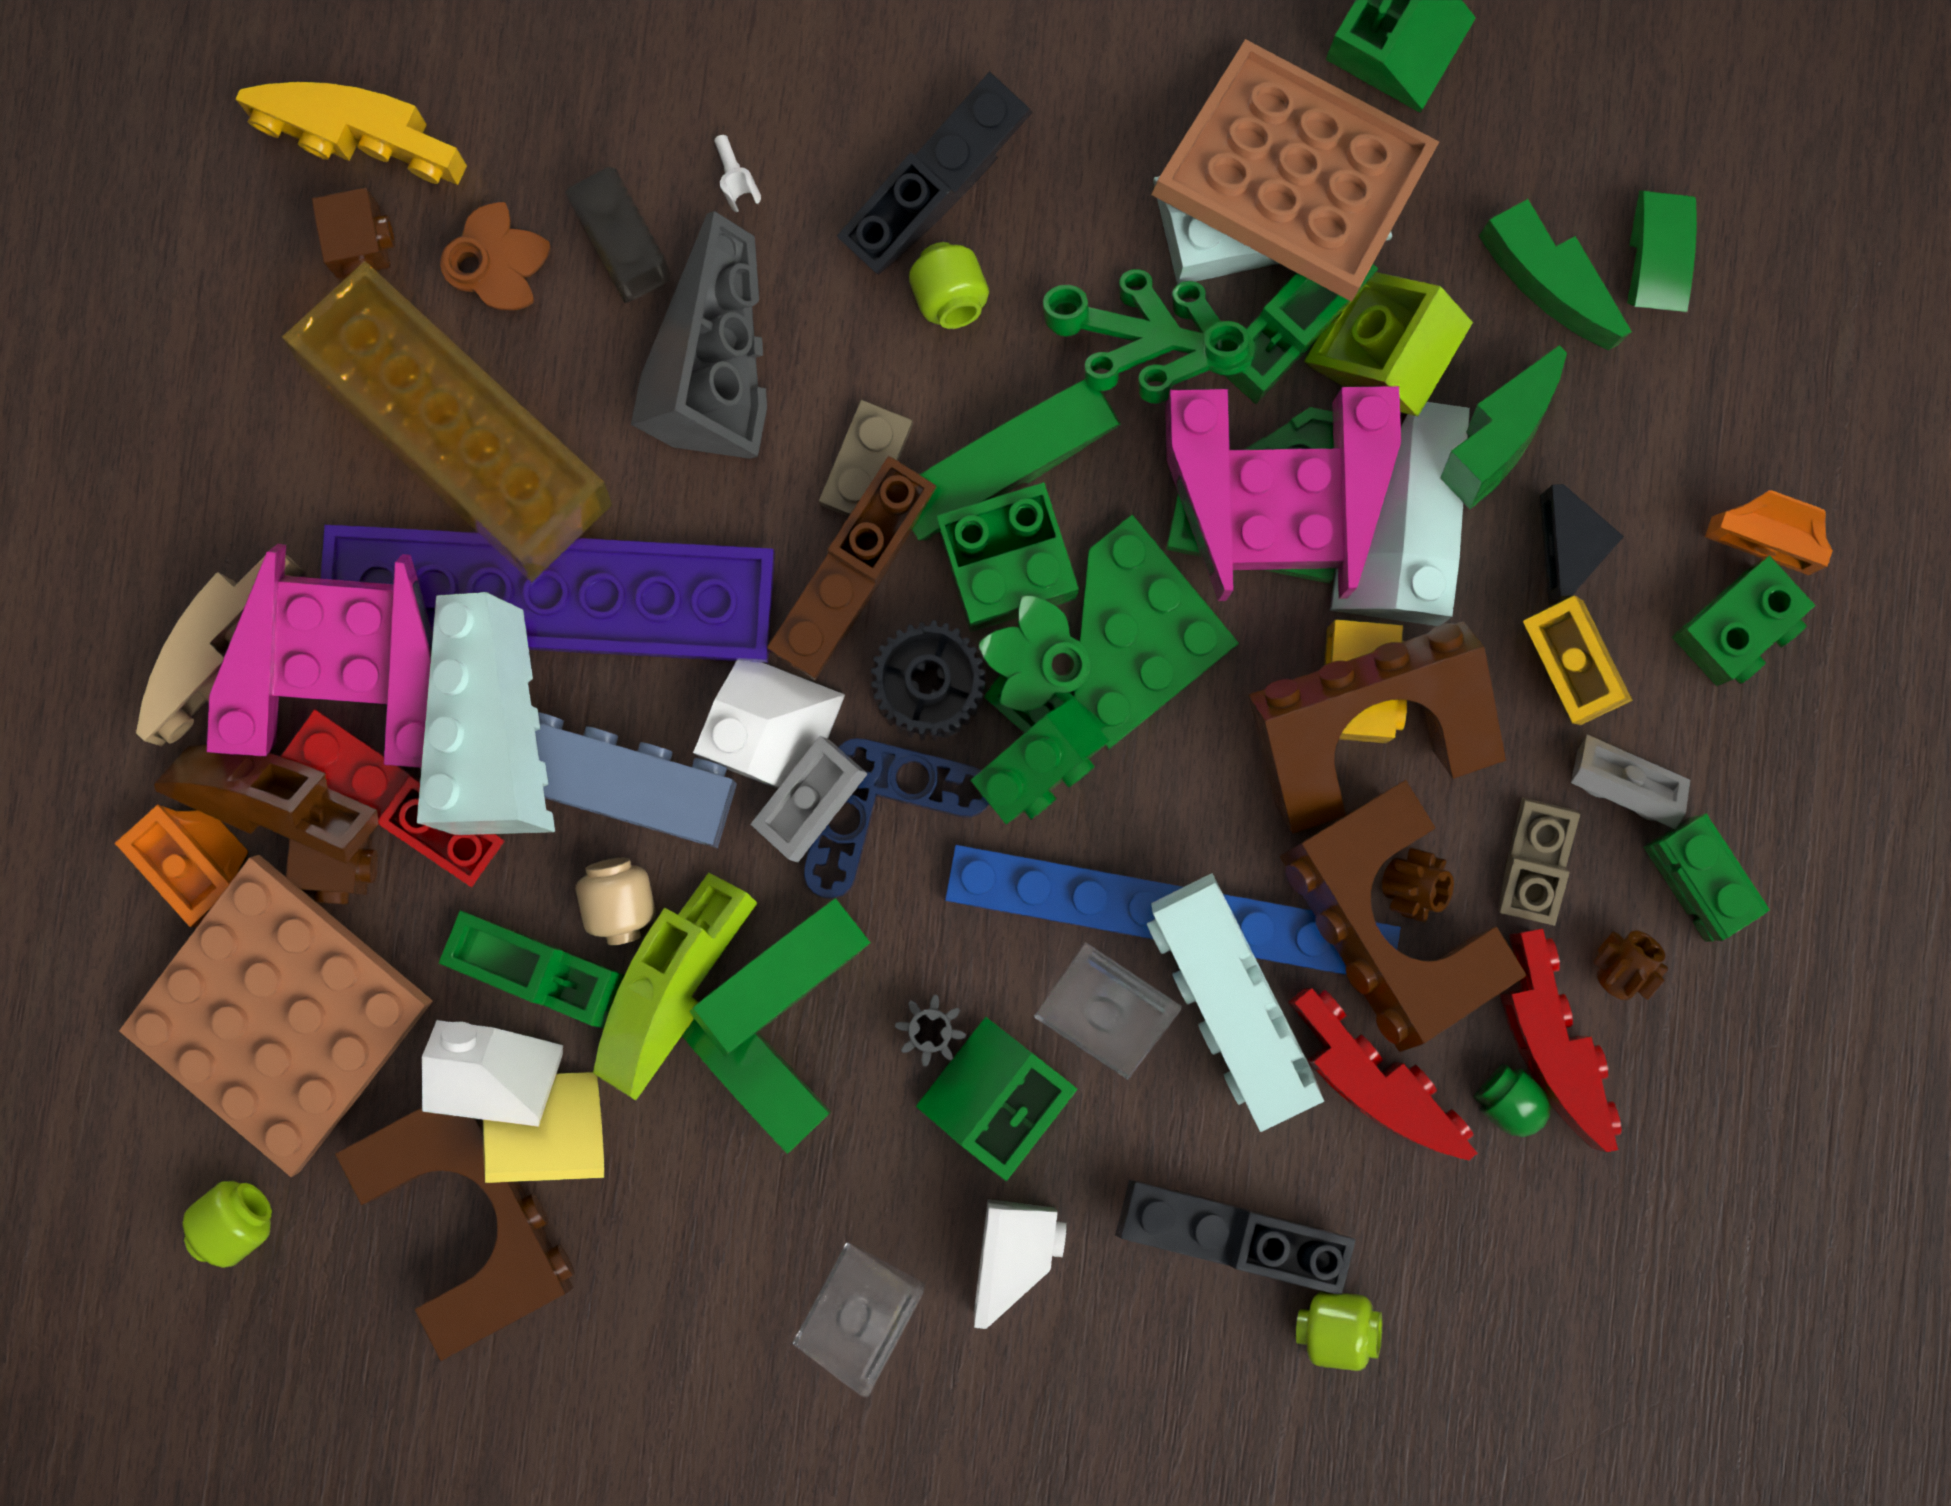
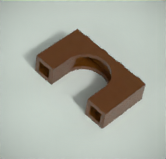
M1464 621L1456 624L1436 626L1427 634L1401 643L1391 642L1383 644L1372 653L1348 661L1330 662L1319 671L1292 680H1278L1269 684L1263 690L1248 694L1275 805L1292 834L1346 816L1334 764L1336 745L1340 735L1351 720L1375 704L1401 699L1424 705L1433 752L1453 779L1506 761L1485 647Z
M1406 780L1379 794L1279 856L1286 867L1285 873L1290 885L1306 899L1316 916L1315 922L1320 934L1327 942L1334 945L1346 965V974L1350 983L1358 992L1364 994L1376 1014V1023L1380 1032L1389 1042L1395 1045L1399 1052L1425 1044L1527 976L1497 926L1468 938L1434 961H1421L1402 954L1390 945L1381 934L1376 925L1371 907V889L1378 870L1391 856L1436 829Z
M421 1107L335 1153L361 1205L373 1202L432 1171H450L471 1179L484 1190L492 1202L496 1213L498 1231L496 1244L488 1262L469 1280L414 1309L440 1361L554 1301L574 1288L569 1280L570 1277L575 1275L572 1263L560 1244L552 1247L543 1229V1226L548 1224V1218L535 1194L532 1193L526 1196L519 1181L485 1183L483 1119L423 1112Z

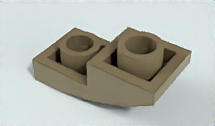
M1522 797L1504 873L1498 909L1500 913L1553 926L1556 925L1570 873L1566 866L1580 818V813L1577 810Z

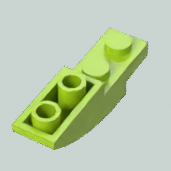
M708 872L678 915L666 908L663 909L632 959L612 1003L598 1046L593 1071L597 1077L635 1101L638 1099L693 1021L694 1017L689 1011L699 1003L692 997L693 993L756 906L757 902L747 892Z

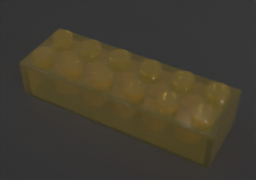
M366 261L282 336L302 368L530 582H533L612 506L605 483Z

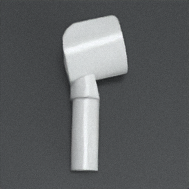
M726 135L717 136L714 141L725 172L720 180V187L729 206L734 212H739L735 201L744 193H751L756 204H758L761 200V194L751 173L745 168H740Z

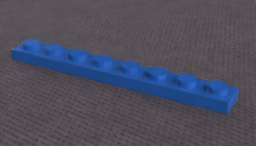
M956 845L945 901L1154 940L1147 926L1148 922L1155 920L1151 903L1183 887ZM1223 894L1256 959L1347 975L1346 965L1334 945L1327 942L1320 934L1315 922L1316 916L1312 910ZM1376 922L1381 934L1397 950L1401 927Z

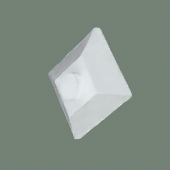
M737 660L713 702L693 753L700 759L727 767L730 771L778 789L818 737L829 738L845 694L762 662Z
M437 1020L422 1055V1111L539 1127L563 1055V1045L492 1027L471 1025L466 1022Z
M988 1199L974 1306V1328L987 1329L1050 1271L1052 1256L1063 1257L1066 1223L1056 1222L1057 1210L1055 1207Z

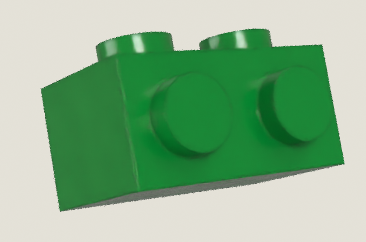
M1769 555L1751 565L1677 631L1672 638L1716 687L1733 679L1742 684L1766 664V661L1760 655L1776 642L1782 648L1807 627L1801 618L1816 605Z
M1073 697L1046 714L970 781L1006 825L1022 813H1025L1032 820L1057 800L1051 791L1062 781L1070 788L1095 768L1090 758L1110 741Z

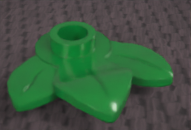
M1021 597L1018 607V627H1006L996 630L979 642L978 647L987 664L997 673L1007 677L1000 694V704L1015 710L1029 711L1040 708L1055 692L1067 693L1078 689L1083 685L1090 673L1091 660L1089 653L1080 641L1070 637L1065 614L1057 606L1038 597ZM1060 653L1066 654L1071 663L1069 670L1063 675H1057L1051 665L1053 658Z

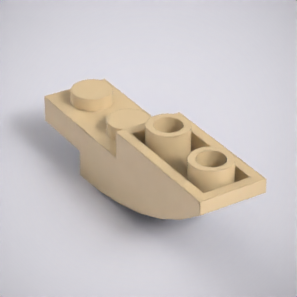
M286 555L285 576L299 577L304 571ZM264 557L237 584L217 572L196 595L176 623L155 663L142 700L136 734L144 741L161 747L166 742L170 744L177 741L193 725L194 719L191 716L206 701L209 702V694Z

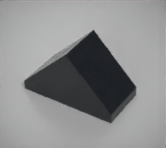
M1564 484L1551 485L1540 495L1548 605L1558 604L1571 597L1624 537Z

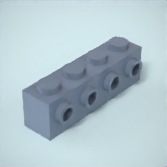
M538 712L540 730L535 731L539 760L545 762L548 785L543 786L545 799L718 849L737 786L733 779L725 777L727 767L699 758H694L692 767L670 761L672 751L640 742L638 751L616 746L619 736L586 726L583 736L562 730L564 720Z

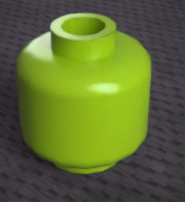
M947 242L935 243L921 253V257L916 260L910 269L909 283L919 309L927 321L947 329H956L972 323L981 314L982 308L988 300L989 287L979 262L971 249L962 245H951Z
M235 1181L218 1183L193 1203L184 1213V1243L188 1252L198 1261L207 1262L217 1267L225 1268L236 1265L259 1247L270 1235V1218L272 1214L270 1203L265 1195L251 1184Z
M1321 1291L1313 1298L1310 1310H1299L1296 1342L1297 1344L1307 1345L1309 1360L1314 1365L1325 1368L1361 1371L1366 1367L1370 1358L1378 1359L1382 1339V1313L1373 1311L1372 1303L1367 1297L1347 1293L1337 1295Z

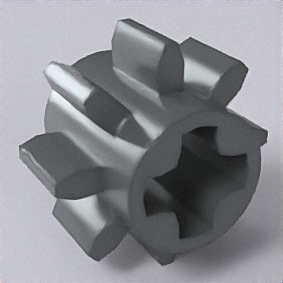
M938 995L932 997L930 1009L922 1011L915 1002H908L909 1009L915 1016L910 1023L898 1022L895 1024L897 1029L909 1031L911 1039L903 1045L902 1053L909 1052L914 1047H917L923 1051V1066L929 1064L931 1052L939 1050L946 1059H953L952 1051L947 1046L950 1038L963 1039L966 1037V1033L960 1030H952L950 1022L958 1016L959 1008L952 1009L945 1015L938 1010ZM925 1014L930 1020L941 1017L947 1025L940 1032L944 1041L937 1046L930 1040L921 1044L915 1036L921 1029L917 1020Z

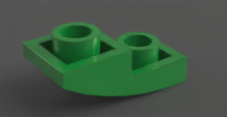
M1639 190L1629 246L1637 248L1627 304L1635 307L1687 312L1696 250V197Z

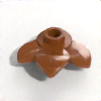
M505 202L487 204L479 207L468 216L462 236L452 240L444 248L440 259L442 274L454 288L465 292L475 291L480 299L491 308L510 311L524 309L534 303L532 290L524 278L532 276L542 267L549 255L550 243L533 232L510 229V213ZM474 257L479 260L478 268L474 272L463 273L460 270L461 263L466 258Z

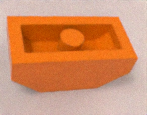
M1772 490L1747 504L1712 516L1705 538L1760 558L1770 555L1777 564L1806 575H1811L1827 567L1833 552L1826 538L1825 510Z
M156 805L115 842V845L188 926L194 928L198 927L238 874L248 854V850L222 821L198 810L175 811L161 805Z

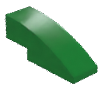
M1529 199L1491 218L1479 234V238L1505 274L1522 293L1547 315L1578 336L1608 351L1618 346L1632 332L1576 236L1556 246Z
M1372 264L1357 294L1377 272L1378 268L1374 264ZM1297 273L1263 308L1259 317L1246 329L1255 344V355L1251 365L1240 373L1224 376L1253 403L1257 404L1351 301Z
M1560 345L1477 404L1466 431L1470 437L1451 450L1440 479L1469 509H1472L1499 485L1518 463L1534 438L1563 370L1567 352Z
M835 898L733 975L689 1012L725 1057L851 961L871 942Z
M461 910L439 960V964L529 1002L543 1005L583 1023L603 1029L618 988L625 976L615 970Z
M695 1018L683 1033L682 1037L701 1060L787 1154L832 1112L793 1071L794 1069L759 1032L725 1057Z

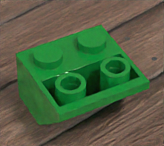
M1355 0L1335 34L1325 60L1421 113L1476 17L1462 0Z
M1044 482L936 515L953 581L970 632L1018 618L1019 602L1023 596L1038 597L1055 606L1076 600L1079 588Z
M985 1017L922 1097L916 1108L959 1145L1007 1181L1078 1089L994 1022Z

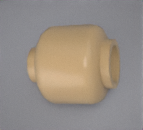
M626 857L607 859L587 866L585 868L587 875L577 882L575 888L586 932L590 935L606 937L608 945H620L639 939L641 937L640 929L650 924L656 916L649 877L645 869L640 866L631 865L630 859Z

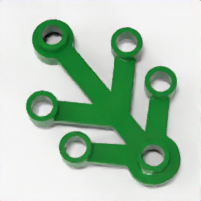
M1141 269L1126 271L1120 277L1119 289L1121 301L1127 306L1137 307L1145 320L1088 307L1085 292L1073 285L1056 286L1050 289L1043 299L1044 321L1057 335L1072 336L1081 329L1134 341L1108 353H1094L1086 359L1085 381L1090 388L1097 391H1106L1113 388L1119 380L1120 372L1172 350L1188 353V355L1165 366L1158 364L1149 365L1139 373V394L1146 402L1157 404L1168 400L1170 390H1173V385L1206 371L1219 375L1240 373L1248 368L1254 359L1255 344L1248 331L1239 323L1220 321L1206 301L1204 287L1194 281H1184L1175 286L1172 292V309L1178 317L1192 319L1199 332L1183 329L1178 326L1154 291L1151 275ZM1133 286L1142 287L1140 290H1131L1129 288ZM1185 298H1193L1196 301L1185 302L1182 300ZM1098 369L1109 370V372L1104 374H1098L1094 371ZM1154 381L1163 383L1157 387L1148 385V383Z

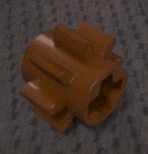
M1416 848L1409 849L1407 860L1402 858L1393 859L1387 866L1382 880L1383 893L1386 898L1392 900L1389 909L1401 913V916L1421 922L1427 921L1429 910L1434 912L1443 911L1448 906L1454 890L1453 876L1449 871L1444 870L1446 860L1435 857L1434 853Z
M1634 930L1623 939L1618 933L1613 931L1597 950L1599 955L1593 961L1600 968L1597 971V979L1609 994L1618 999L1630 1000L1639 992L1642 997L1649 1000L1665 982L1663 976L1669 970L1662 963L1665 960V952L1653 937L1644 932Z

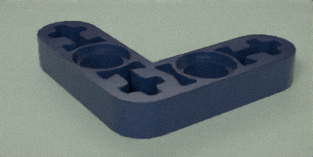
M853 738L845 741L838 748L848 757H854L857 749L865 750L867 761L874 764L872 773L866 772L868 773L867 776L857 787L860 791L869 790L866 801H863L859 797L851 795L845 802L854 805L859 810L861 816L860 824L853 833L839 835L833 832L828 824L811 845L804 871L807 886L814 894L824 899L839 898L851 890L858 872L877 796L962 818H972L980 815L989 805L984 797L981 800L972 799L969 808L959 806V796L951 792L942 790V802L932 801L930 798L937 787L938 768L949 770L950 772L946 776L945 782L962 785L965 777L974 778L982 770L974 766L867 739ZM910 762L923 765L929 774V782L926 788L917 794L903 792L896 782V775L899 769L904 764ZM822 837H826L837 844H855L852 856L843 851L840 852L838 868L846 872V878L844 882L834 881L831 890L822 888V879L814 875L817 865H827L831 853V848H819Z

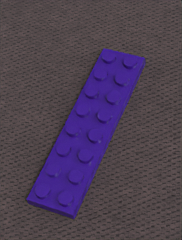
M343 525L324 526L320 579L394 584L395 562L402 554L411 555L432 632L434 630L436 596L487 592L523 609L529 650L768 663L769 651L767 647L770 641L775 551L771 548Z

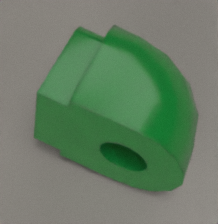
M1503 1063L1472 1096L1483 1106L1479 1111L1500 1130L1511 1136L1527 1137L1534 1135L1545 1126L1550 1117L1551 1105L1548 1095L1540 1085L1523 1069L1516 1068L1513 1071Z

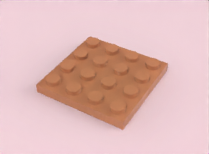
M1245 39L1158 178L1151 195L1352 302L1439 141Z
M256 855L247 860L119 1032L286 1174L293 1177L301 1172L428 1009L433 1000L306 893L296 887L262 856Z

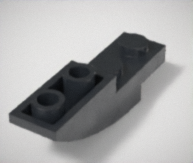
M989 71L917 154L914 155L910 152L840 231L837 237L879 275L932 228L998 159L995 154L1033 112Z
M1129 1179L1115 1236L1124 1240L1228 1265L1237 1270L1337 1295L1343 1293L1356 1241L1352 1237L1281 1217Z

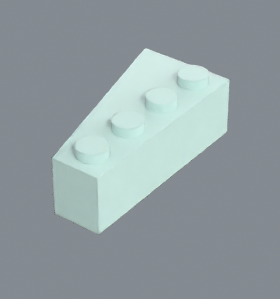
M487 592L436 596L417 823L454 835L555 832L553 813L546 810L543 786L548 785L545 762L539 760L535 731L540 730L538 709L531 706L528 682L533 679L523 609Z
M1213 873L1152 902L1151 906L1155 920L1147 923L1149 931L1161 954L1171 950L1180 968L1179 971L1173 973L1174 980L1187 1005L1195 1001L1197 1002L1205 1021L1198 1024L1211 1053L1213 1055L1219 1052L1222 1053L1230 1069L1229 1072L1224 1073L1225 1080L1237 1104L1240 1105L1246 1102L1260 1132L1324 1102L1314 1073Z

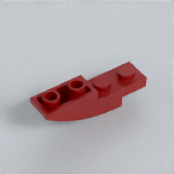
M317 709L312 712L281 755L283 758L325 773L329 789L376 809L380 826L471 888L505 842L497 834L454 835L417 823L420 779L402 766L384 765L383 753L367 742H363Z
M1543 928L1509 934L1513 954L1527 975L1519 980L1522 990L1500 994L1507 1022L1518 1050L1533 1079L1546 1092L1551 1106L1567 1125L1592 1149L1603 1152L1616 1151L1618 1146L1615 1136L1621 1134L1622 1128L1616 1105L1613 1101L1607 1102L1602 1079L1608 1078L1606 1057L1600 1045L1594 1046L1592 1036L1568 1037L1566 1028L1573 1026V1017L1566 995L1558 994L1553 972L1560 970L1556 945L1552 938H1545Z
M1304 988L1287 1002L1323 1045L1320 1050L1307 1060L1309 1065L1351 1106L1387 1130L1430 1150L1468 1161L1478 1154L1468 1142L1474 1134L1465 1121L1453 1109L1444 1113L1431 1097L1437 1089L1428 1076L1416 1064L1408 1069L1404 1063L1393 1062L1381 1072L1377 1067L1383 1061L1380 1054L1362 1034L1355 1039L1350 1035L1340 1022L1346 1017L1345 1012L1326 990H1323L1318 995L1313 988Z

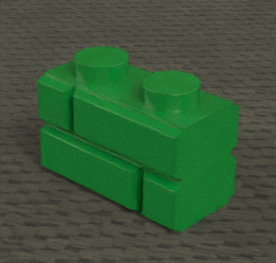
M1707 813L1689 817L1679 823L1676 829L1668 830L1643 847L1687 915L1693 914L1694 919L1692 922L1705 942L1723 941L1770 911Z

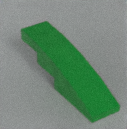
M1084 379L992 430L921 473L922 477L936 485V489L912 529L919 541H926L940 532L936 515L1004 495L1022 483H1030L1120 426L1121 423L1103 392L1090 388Z

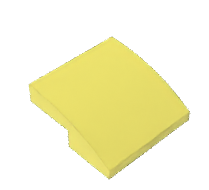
M593 1072L556 1074L539 1127L483 1119L485 1183L604 1178L603 1135L597 1076Z

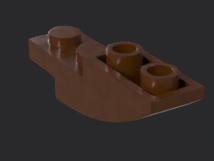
M888 456L829 546L827 556L775 634L767 650L816 681L843 637L847 636L895 560L934 493L936 485Z
M207 744L188 746L154 783L156 792L249 834H252L261 825L347 864L379 825L376 809L329 789L325 773L270 753L267 756L207 752Z

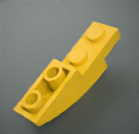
M288 82L240 89L236 97V101L248 114L249 119L247 122L251 126L275 138H279L281 132L299 139L298 145L301 148L325 160H328L332 153L350 161L357 146L364 153L383 162H388L390 156L409 164L407 169L411 173L434 184H438L440 178L458 185L467 167L457 148L423 134L427 124L416 106L384 94L330 83Z

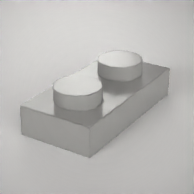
M1586 735L1577 750L1571 783L1583 788L1595 797L1606 798L1631 809L1647 820L1658 821L1676 829L1686 814L1690 780L1590 735Z
M819 736L750 825L787 859L799 862L868 773L833 742Z

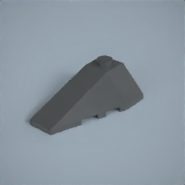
M715 211L706 214L641 373L631 425L674 448L751 459L758 457L767 410L766 388L758 387L756 358L763 356L762 337L754 336L752 306L759 302L755 236Z

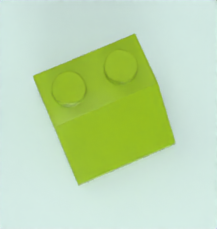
M1376 272L1354 297L1353 301L1344 308L1318 337L1304 362L1309 367L1344 387L1399 386L1400 412L1418 417L1473 322L1441 286Z

